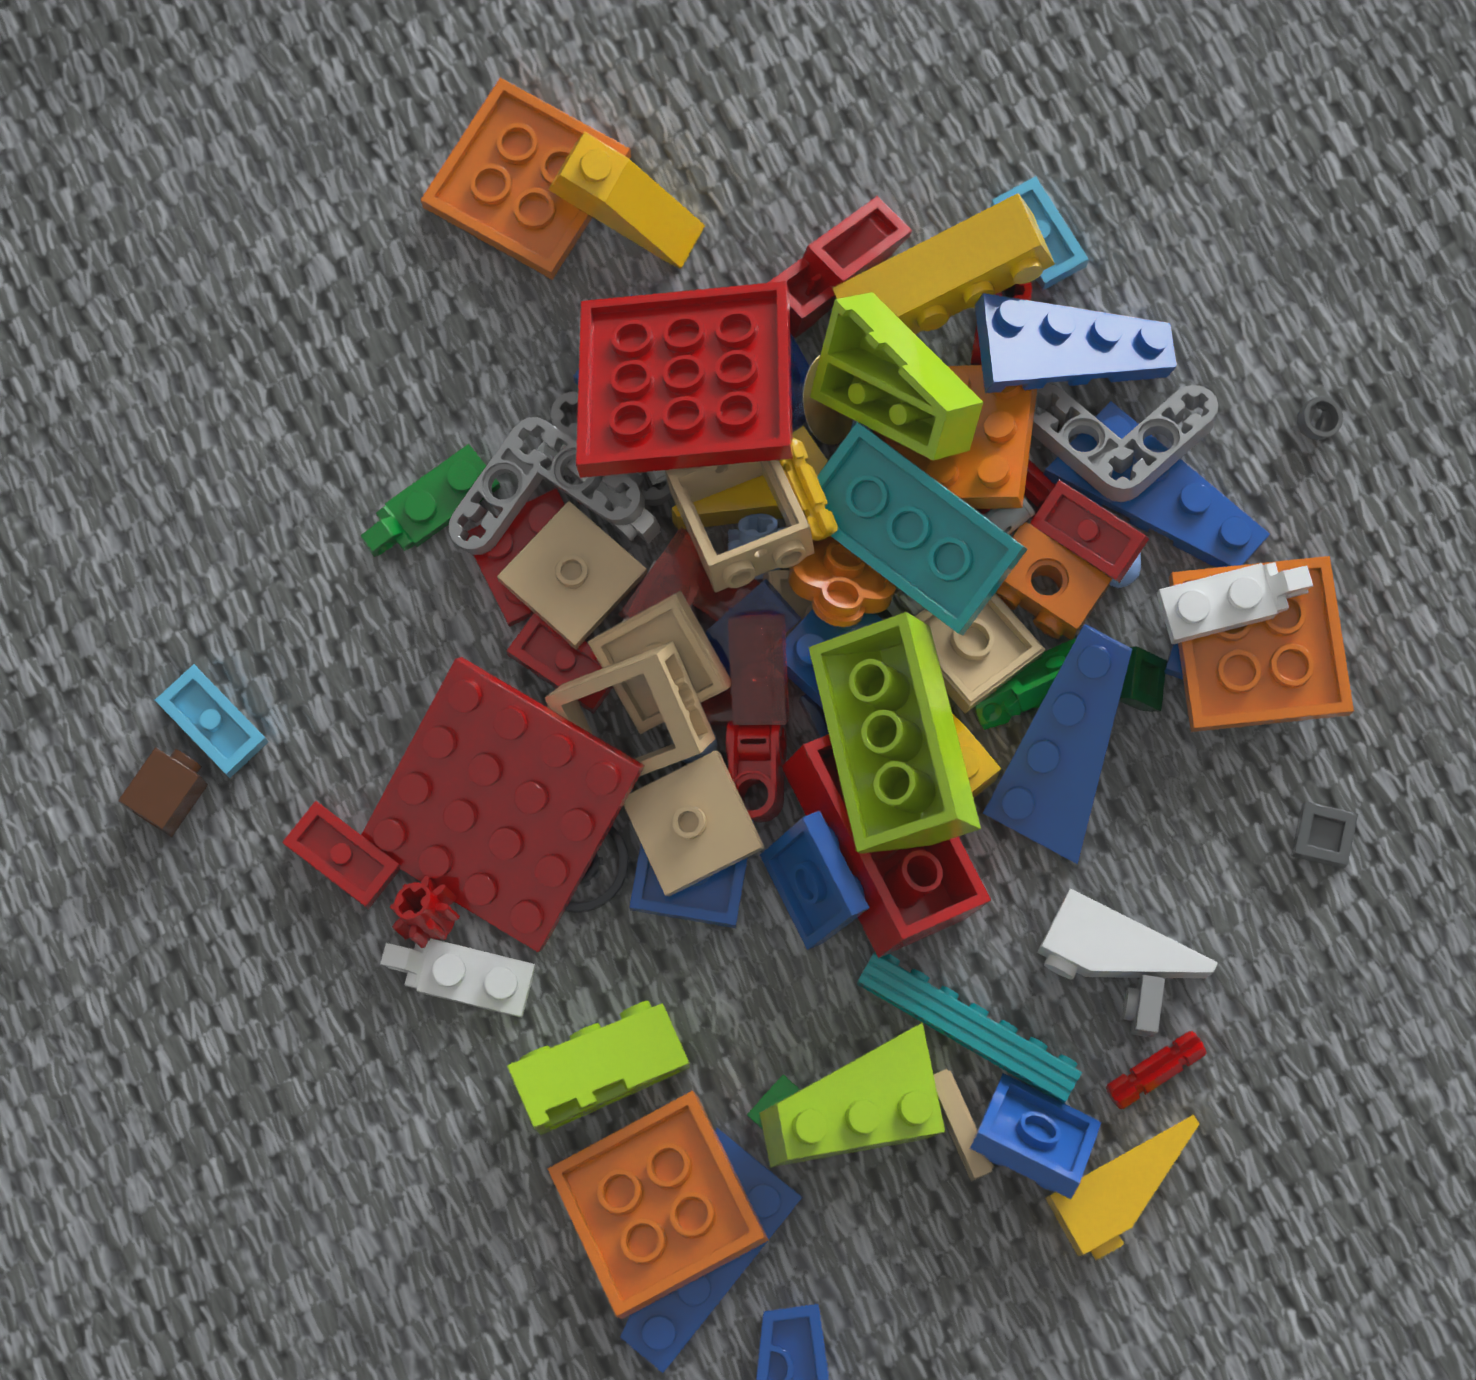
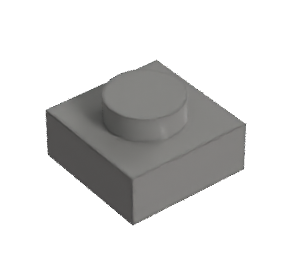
M1143 975L1137 981L1136 988L1127 987L1122 1018L1132 1021L1130 1034L1152 1038L1158 1033L1165 978Z

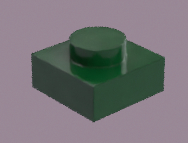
M1138 646L1130 647L1132 648V653L1119 701L1141 711H1161L1166 674L1164 670L1167 660Z

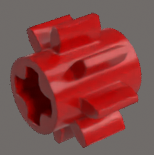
M424 876L421 883L404 884L403 888L396 895L394 903L390 905V909L400 917L393 924L392 928L405 940L410 938L421 948L426 947L430 938L436 940L447 939V935L453 929L455 921L460 918V915L449 906L456 900V894L445 884L437 887L436 883L429 876Z

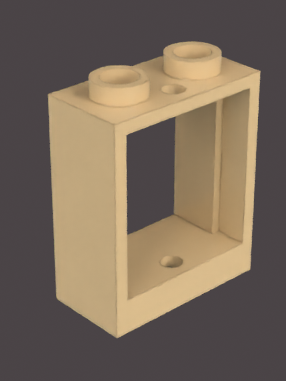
M779 460L665 470L670 493L715 593L728 587H742L750 583L758 575L776 568L795 566L806 556L814 554L809 523ZM763 475L788 528L716 555L693 502Z
M673 641L560 685L545 697L548 704L547 708L592 734L577 699L644 674L674 744L634 758L645 765L640 776L702 753L716 738Z

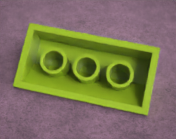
M904 612L810 646V656L857 852L870 853L929 846L981 829L930 626L911 614Z

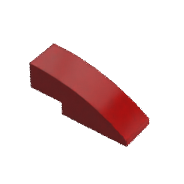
M878 196L809 244L800 260L768 282L787 281L790 301V338L792 340L809 329L833 308L834 301L837 299L833 287L884 262L911 235L913 230Z

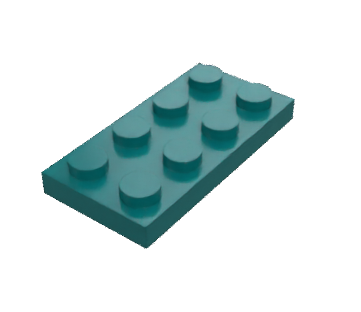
M858 422L817 476L828 502L825 508L828 511H832L838 525L837 532L831 535V537L962 636L1028 550Z

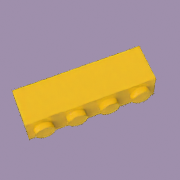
M1017 193L833 287V291L837 299L873 292L916 335L922 331L938 329L947 323L949 317L969 307L975 308L976 302L983 293L996 295L1015 284L1029 283L1037 279L1043 270L1055 265L1032 211L1020 194Z

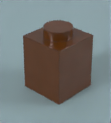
M155 747L118 801L128 810L172 837L208 784L197 774L202 766L177 749L169 756Z

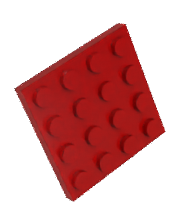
M787 281L581 301L576 466L580 478L793 459L790 301Z
M459 657L454 660L361 835L399 863V869L420 882L424 876H429L436 883L437 887L445 884L456 894L455 903L539 953L551 937L645 765L465 658Z

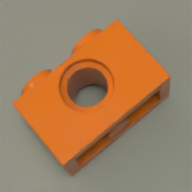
M1025 522L1019 526L1012 538L1028 550L998 588L996 594L1009 609L1015 610L1019 605L1034 615L1033 623L1048 636L1059 639L1063 634L1071 640L1076 636L1107 591L1112 578ZM1038 576L1050 577L1057 584L1058 592L1053 595H1042L1033 588L1031 580Z

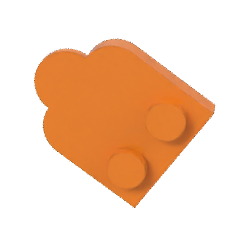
M831 536L818 541L812 540L814 554L806 556L797 565L789 567L788 582L791 589L798 596L812 601L813 610L820 619L838 627H849L857 624L863 618L864 613L874 614L886 610L890 606L896 590V586Z

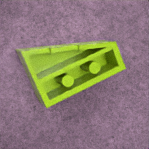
M873 292L835 299L810 398L933 461L970 451L984 402Z
M649 1001L638 1003L622 1011L619 1014L621 1017L619 1021L602 1028L599 1023L592 1024L569 1036L571 1040L552 1048L549 1045L538 1048L519 1058V1061L507 1065L532 1125L540 1135L546 1134L690 1068V1063L663 1003L654 1007L651 1006Z
M923 1023L901 1033L760 1112L770 1167L928 1139L945 1132Z

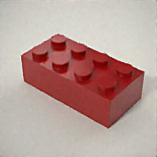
M829 734L803 744L781 766L805 815L807 816L817 811L821 812L827 825L834 830L838 837L840 851L851 873L861 882L864 898L869 909L862 913L858 919L878 958L967 919L991 901L959 836L929 846L870 853L857 852Z

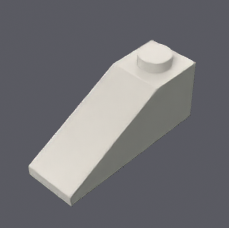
M1071 888L1065 895L1037 953L1047 958L1044 963L1045 967L1068 979H1074L1076 973L1084 977L1141 978L1143 975L1160 978L1206 979L1214 972L1218 962Z

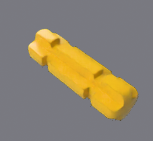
M793 438V459L779 460L783 470H786L785 475L809 523L812 540H822L837 532L838 525L832 511H828L825 508L828 504L813 466H809L806 463L809 457L803 443Z

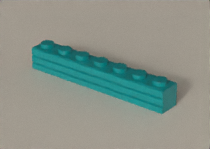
M873 953L857 981L858 986L1044 1094L1062 1103L1067 1101L1082 1074L1081 1071L1076 1069L1077 1062L1063 1054H1060L1058 1058L1046 1051L1048 1048L1046 1044L1033 1037H1030L1029 1040L1022 1038L1016 1034L1018 1028L1004 1020H1000L999 1024L987 1017L989 1012L981 1006L972 1002L967 1006L958 1001L959 994L943 985L940 989L928 983L930 978L914 968L910 972L898 966L900 960L893 955L887 954L878 958L876 953Z

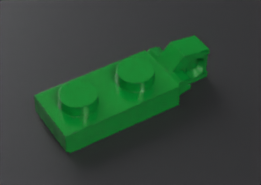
M467 444L387 501L385 506L376 512L380 520L361 535L363 543L374 557L383 554L397 543L403 551L413 546L418 547L449 525L453 512L486 467L471 445ZM496 478L492 484V493L501 488Z
M1076 638L1045 651L1040 658L973 707L974 715L982 728L986 730L1006 724L1011 716L1020 715L1021 712L1031 708H1039Z

